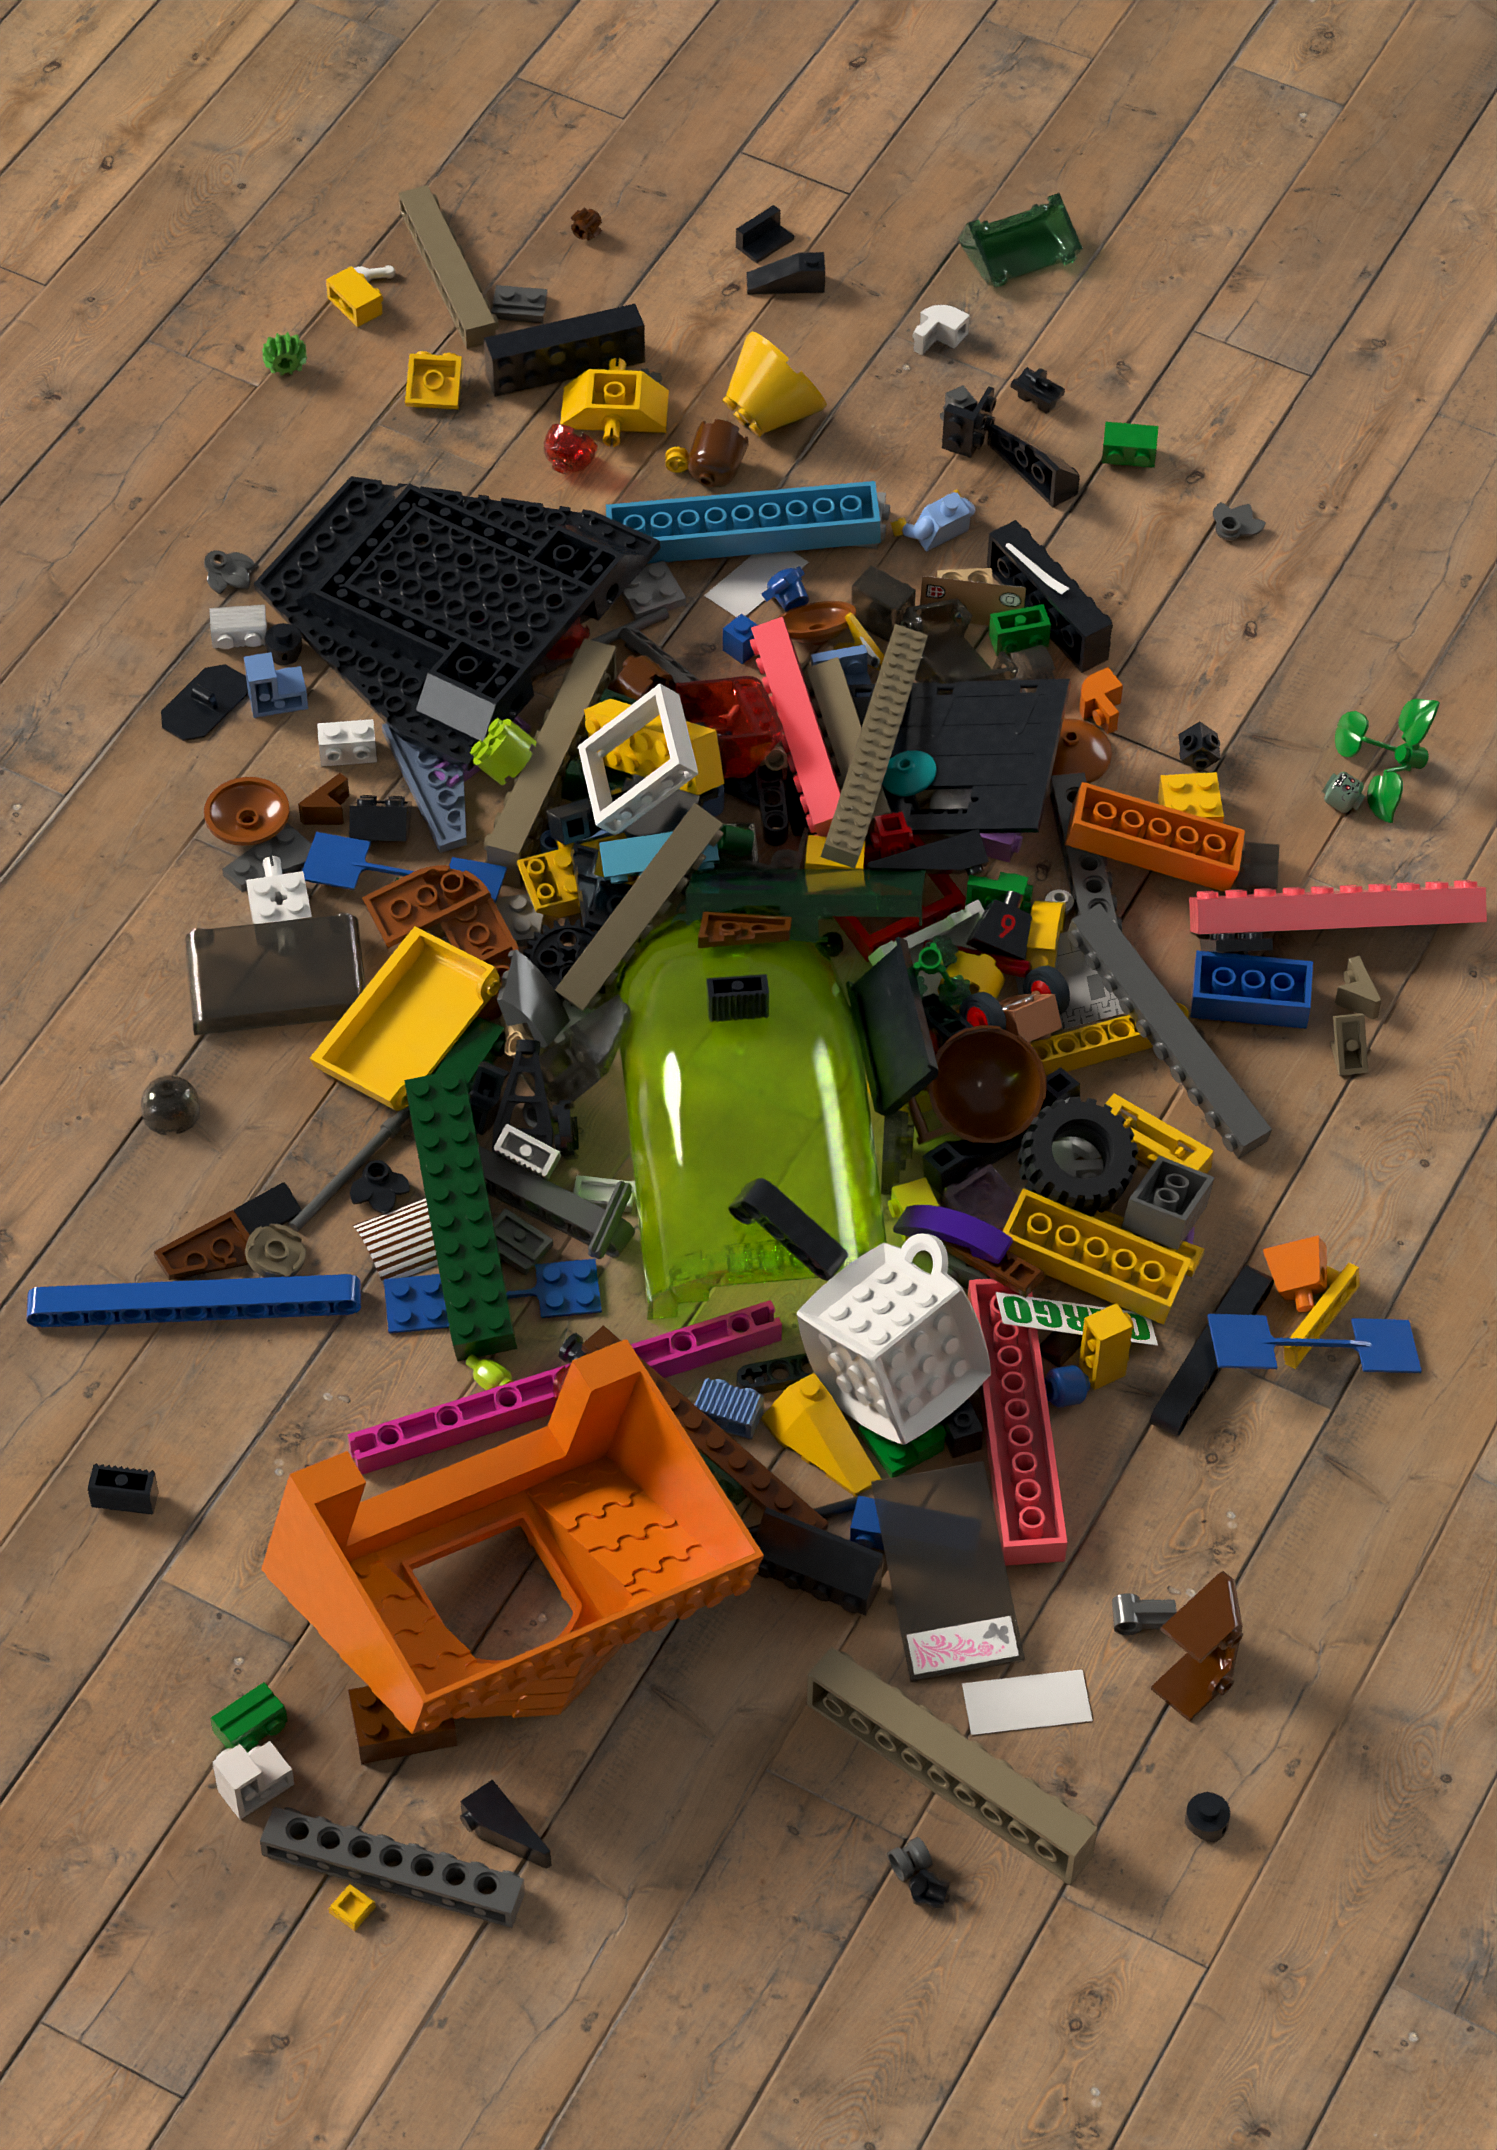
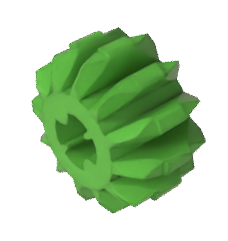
M288 332L285 335L277 333L275 338L268 337L267 342L263 344V362L265 367L271 370V373L279 372L281 376L284 373L293 375L294 370L301 371L302 366L306 364V345L303 340L299 339L298 334L290 336Z

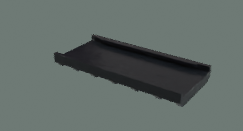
M899 936L896 938L897 946L855 983L846 982L874 1111L882 1116L895 1114L938 1077V1066L908 942Z

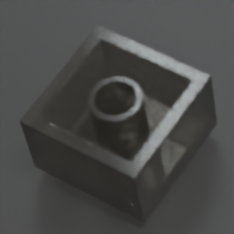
M870 566L852 584L851 605L855 606L857 611L856 619L866 631L889 643L895 624L908 629L914 627L916 589L912 588L909 584L903 583L885 571H880L873 566Z

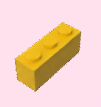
M1117 1303L1084 1318L1079 1368L1088 1376L1090 1385L1094 1390L1126 1376L1134 1324L1130 1315L1127 1312L1123 1313Z

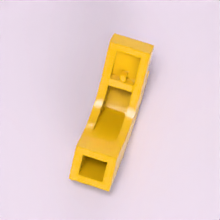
M1035 900L1033 903L1026 961L1031 963L1032 970L1041 966L1056 968L1060 933H1064L1066 904L1063 902Z

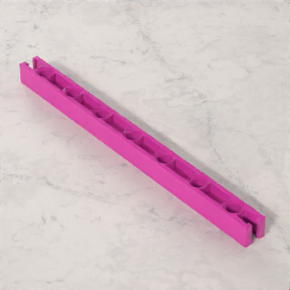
M769 1300L631 1344V1346L640 1358L663 1378L782 1341V1323L779 1317L774 1319L775 1307L772 1301ZM571 1364L347 1434L351 1456L353 1459L355 1458L356 1466L363 1475L553 1413ZM511 1404L513 1406L505 1407L504 1405ZM454 1423V1425L446 1426L445 1424ZM388 1442H396V1443H394V1444H392V1445H387V1444H386V1443H388Z

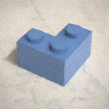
M271 652L244 657L247 688L253 718L308 709L307 692L301 666L275 670Z

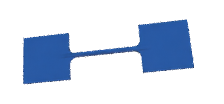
M316 832L302 870L307 882L355 890L360 874L366 870L406 876L414 871L367 863L365 860L371 845L370 841ZM452 857L449 865L450 868L462 872L466 870L478 877L488 888L496 904L507 867Z
M596 1259L535 1264L537 1284L534 1288L507 1291L508 1299L537 1297L541 1318L602 1312ZM440 1274L384 1279L389 1334L449 1328Z
M1207 1315L1218 1368L1277 1369L1274 1347L1310 1346L1353 1348L1359 1353L1363 1372H1422L1409 1320L1352 1318L1351 1322L1355 1340L1274 1338L1270 1334L1266 1315Z

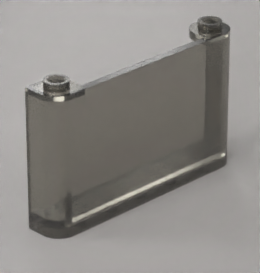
M349 913L212 929L197 928L185 936L194 1035L340 1020L366 988L359 921L357 917Z

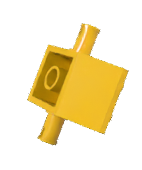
M616 358L609 362V370L589 369L564 386L560 429L603 430V443L608 447L611 445V438H613V447L620 444V431L666 433L669 390L643 371L625 370L626 362L619 358L618 367H616Z
M625 832L616 836L612 835L580 844L599 850L595 875L604 877L599 843L627 839ZM555 840L558 850L517 860V865L535 911L562 918L581 913L570 853L574 843L564 845ZM640 876L628 877V882L625 883L634 885Z

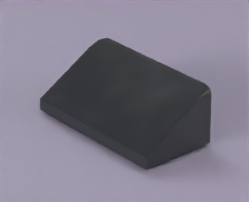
M285 1182L234 1209L235 1214L249 1235L260 1226L263 1228L269 1226V1224L283 1225L294 1219L302 1211Z
M1053 1331L1040 1344L1041 1356L1056 1367H1061L1081 1347L1082 1335Z

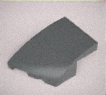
M517 949L511 950L508 954V957L511 959L510 969L503 974L502 987L497 998L499 1007L507 1026L528 1023L534 1040L540 1041V1048L548 1047L570 1022V1019L557 993L539 969Z

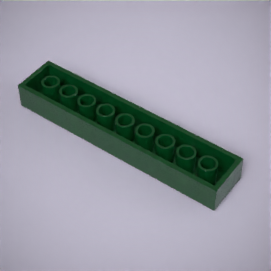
M461 1068L404 1080L452 1345L457 1361L467 1360L471 1355L481 1357L518 1349L464 1070Z

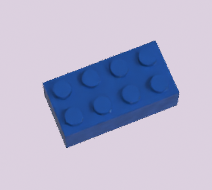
M1197 950L1193 972L1190 1018L1307 1029L1311 1009L1313 961Z

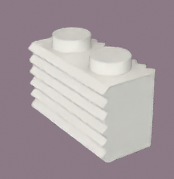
M265 605L210 608V630L213 648L229 649L234 646L238 648L239 646L257 647L262 644L265 645L264 638L267 632Z
M508 1124L505 1125L494 1145L497 1155L507 1158L508 1161L511 1160L514 1164L517 1163L518 1166H522L524 1169H528V1171H532L546 1180L550 1178L561 1158L560 1151Z

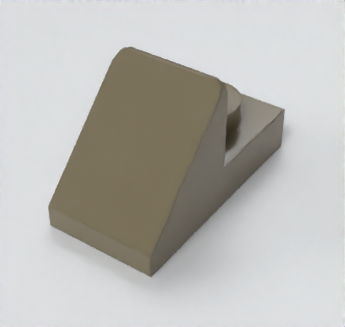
M1360 956L1349 958L1347 970L1344 972L1345 985L1337 988L1335 1003L1353 1012L1363 1013L1368 1018H1378L1381 999Z
M1357 1013L1333 1016L1335 1041H1330L1338 1075L1369 1073L1365 1015Z

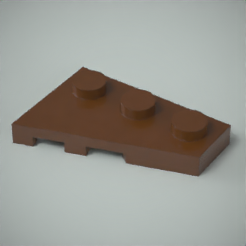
M231 1210L155 1250L154 1257L169 1280L249 1265L246 1260L245 1248L250 1235L234 1210Z

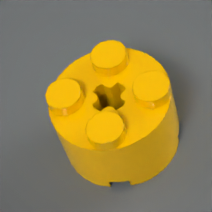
M956 951L946 969L955 985V989L950 990L942 977L937 991L941 999L949 1006L952 1002L960 1006L965 998L978 992L989 993L997 999L1005 983V977L995 966L996 961L991 956L986 954L976 956L963 951Z

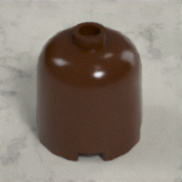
M715 419L714 423L707 424L706 421H703L699 425L688 456L687 466L691 476L705 487H723L729 484L735 477L749 445L748 437L744 438L738 433L740 429L738 426L720 419Z

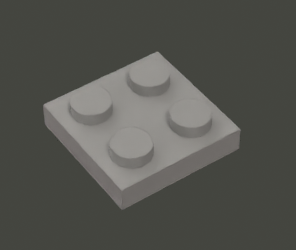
M664 560L644 567L621 594L635 620L664 607L669 611L686 605V596Z

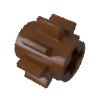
M584 207L581 211L577 210L571 216V219L574 221L571 225V230L577 238L589 241L592 237L596 238L602 232V229L598 227L602 223V219L595 210Z

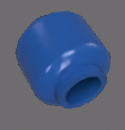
M1076 1365L1050 1369L1044 1378L1047 1401L1058 1408L1081 1404L1086 1399L1087 1392L1090 1389L1088 1376Z

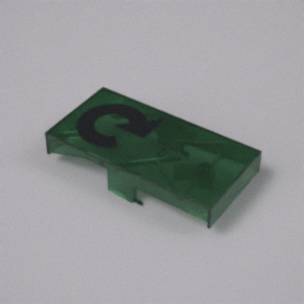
M714 868L706 871H696L694 869L686 891V900L679 902L676 912H678L681 906L686 905V914L674 916L671 927H673L674 922L677 920H684L686 926H690L692 921L702 919L703 912L722 913L747 905H775L777 908H780V917H792L789 940L828 942V937H819V919H833V916L919 917V926H922L926 900V870Z

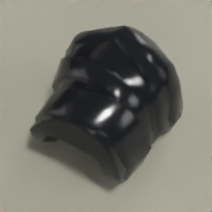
M922 1869L909 1881L913 1904L943 1909L951 1882L944 1878H939L934 1872Z

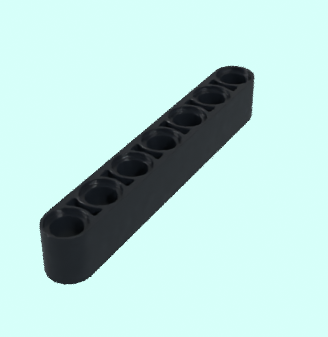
M1246 1265L1215 1314L1256 1315L1270 1294L1274 1285L1273 1277ZM1209 1323L1156 1404L1149 1420L1150 1424L1176 1437L1180 1436L1222 1368H1218Z

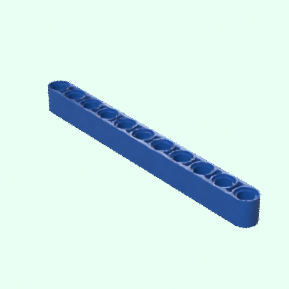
M340 1274L35 1287L28 1291L26 1321L34 1327H66L350 1315L357 1313L361 1309V1280L355 1275Z

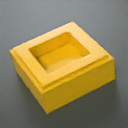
M349 1884L328 1909L331 1915L353 1931H356L376 1908V1903Z

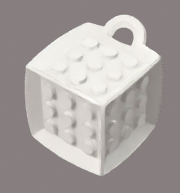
M923 1233L910 1237L902 1248L883 1243L865 1253L833 1276L797 1312L799 1330L808 1360L814 1373L829 1391L837 1406L864 1427L903 1445L924 1434L949 1416L991 1375L989 1354L975 1311L963 1288L947 1274L948 1255L946 1248L936 1236ZM925 1250L931 1254L933 1259L931 1274L923 1271L912 1262L914 1256L919 1251Z

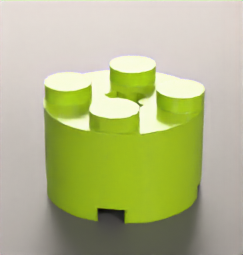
M497 718L490 724L488 728L489 733L483 741L479 740L472 747L470 754L474 756L473 762L476 766L499 784L504 785L507 783L504 780L506 777L515 778L529 762L533 755L529 749L531 744L536 747V740L510 719L502 721Z

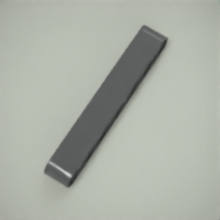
M479 1146L489 1195L590 1245L605 1209ZM621 1218L605 1253L608 1256L618 1257L635 1234V1229L625 1219Z

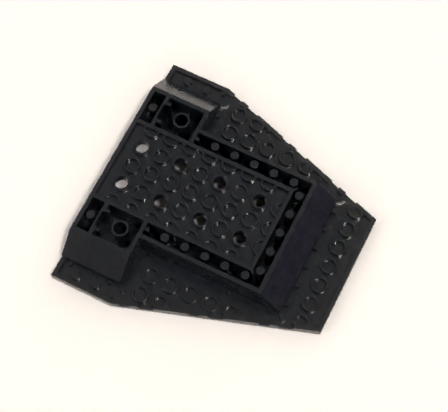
M350 476L254 582V587L262 598L288 624L296 626L300 630L302 638L402 740L470 772L475 766L473 762L474 756L470 754L471 749L479 740L483 741L489 733L488 728L490 724L497 718L502 721L505 719L513 721L535 696L530 673L581 614L599 621L660 550L661 545L660 540L591 510L583 509L581 513L571 511L570 507L560 506L559 509L544 507L542 503L501 498V501L490 500V497L487 495L479 494L478 498L463 496L462 492L424 486L419 488L410 483H398L397 486L382 484V480ZM420 542H427L424 545H419ZM461 562H471L469 565H460ZM395 577L393 581L386 582L387 579ZM506 582H515V584L511 586L504 585ZM440 598L436 602H428L429 599ZM550 603H560L558 606H549ZM484 618V620H483L482 622H479V623H473V622H472V620H474V619ZM529 639V641L524 644L516 643L518 640Z

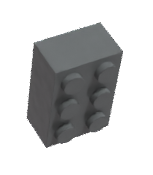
M1159 1156L1129 1198L1122 1228L1136 1236H1143L1160 1243L1164 1247L1178 1250L1207 1207L1215 1177Z

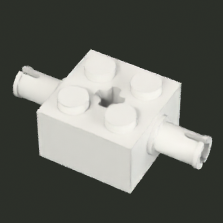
M269 856L262 862L266 877L246 880L256 944L261 946L278 943L280 957L287 958L286 948H289L290 958H292L298 952L295 940L314 937L304 873L301 871L283 874L281 859L277 856H272L274 866H271Z

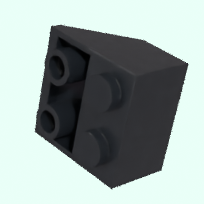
M360 795V798H357L350 805L349 838L407 841L409 838L412 801H405L404 796H388V799L377 800L375 795Z

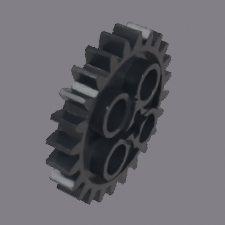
M566 918L564 926H560L555 920L554 928L550 929L547 925H543V934L534 932V940L527 941V949L523 951V955L539 969L555 990L598 931L592 932V929L581 927L580 919L576 921L575 925H570L569 919ZM565 943H572V944H574V945H572V946H564L563 944H565ZM545 962H553L554 964H553V965H545V964H543V963H545ZM605 985L601 989L600 993H605ZM558 995L559 999L563 1004L565 999Z

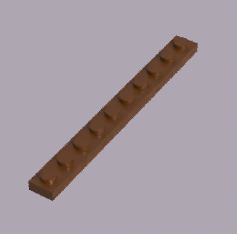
M603 1325L582 1344L581 1350L587 1355L621 1340ZM639 1357L694 1446L705 1460L763 1511L767 1507L822 1530L828 1529V1521Z

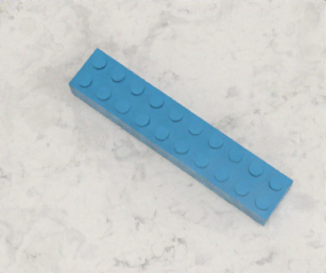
M875 481L606 505V516L660 540L661 548L648 564L663 560L665 562L881 543L880 515Z

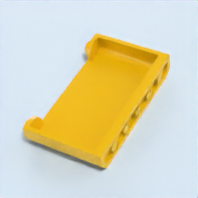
M414 926L309 1059L315 1068L393 1110L400 1111L409 1106L404 1080L432 1074L490 998L497 994L500 989L499 974L494 966Z

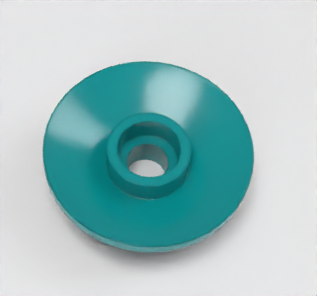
M902 752L889 760L882 782L883 787L886 791L896 796H911L920 793L933 782L937 771L936 764L933 758L925 752Z

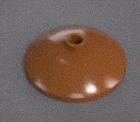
M822 601L795 607L784 612L779 617H783L791 640L800 643L823 645L828 640L839 636L847 630L849 626L845 616L853 613L857 618V611L855 606L847 602Z
M1063 719L1051 776L1085 773L1087 783H1092L1103 776L1110 766L1112 757L1111 744L1104 732L1095 725L1083 720Z
M240 777L221 784L209 795L204 806V818L210 832L226 843L240 846L255 845L273 838L285 827L290 813L289 801L284 791L275 783L259 777Z

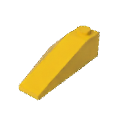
M815 1373L788 1386L762 1416L761 1420L779 1444L786 1449L787 1447L793 1449L801 1455L802 1460L820 1468L826 1473V1477L856 1497L881 1483V1478L833 1397Z

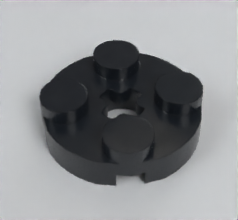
M573 1100L559 1101V1105H553L552 1109L554 1123H557L559 1127V1134H555V1149L560 1151L561 1157H564L565 1160L578 1159L579 1156L574 1151L579 1150L577 1116L571 1117L570 1109H575Z

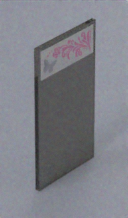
M984 1461L872 1481L871 1486L910 1682L1025 1661Z

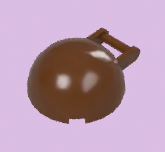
M979 1025L964 1029L951 1036L936 1052L938 1077L926 1087H928L931 1106L944 1126L929 1132L916 1097H913L906 1104L919 1136L916 1138L918 1145L931 1142L951 1133L973 1143H998L1010 1140L1021 1134L1030 1126L1033 1119L1037 1117L1046 1097V1074L1036 1050L1019 1034L1017 1036L1003 1030L999 1026Z

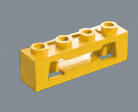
M1115 1093L1105 1103L1112 1107V1114L1115 1116L1120 1114L1126 1120L1123 1125L1125 1128L1130 1127L1135 1136L1131 1143H1137L1138 1153L1135 1158L1144 1163L1149 1169L1159 1156L1205 1174L1211 1169L1214 1154L1212 1149ZM1123 1109L1136 1116L1137 1121L1122 1113L1121 1110ZM1179 1142L1191 1148L1194 1152L1191 1153L1178 1145Z

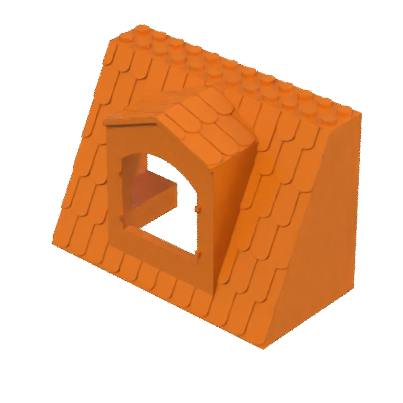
M625 1339L572 1360L548 1426L360 1502L366 1481L348 1451L289 1474L261 1570L288 1598V1601L318 1630V1633L335 1649L340 1658L394 1713V1716L414 1734L423 1729L425 1732L431 1731L438 1727L442 1721L451 1717L458 1719L461 1717L483 1718L512 1715L513 1718L560 1715L589 1686L590 1680L619 1651L623 1643H632L642 1633L649 1630L657 1632L674 1619L684 1620L692 1616L697 1609L707 1606V1608L714 1607L729 1595L739 1596L749 1590L751 1582L759 1570L758 1567L764 1554L631 1344ZM520 1525L528 1538L530 1546L534 1547L559 1588L563 1600L568 1603L573 1611L572 1617L557 1638L508 1660L475 1658L471 1651L445 1627L412 1570Z

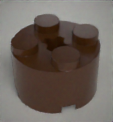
M629 656L622 665L623 670L609 684L607 691L611 694L613 700L632 705L658 684L672 690L673 687L669 683L670 680H674L671 674L649 657L639 656L635 658L634 656Z

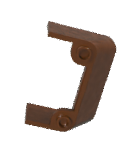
M1222 1571L1217 1574L1161 1627V1631L1187 1653L1151 1686V1690L1189 1722L1218 1694H1226L1234 1683L1232 1677L1239 1643L1243 1637V1624L1235 1580L1226 1572Z

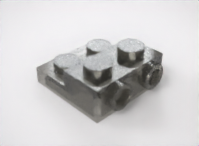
M898 1110L893 1115L884 1116L881 1194L892 1195L893 1183H899L900 1171H906V1159H912L914 1124H908L909 1112Z

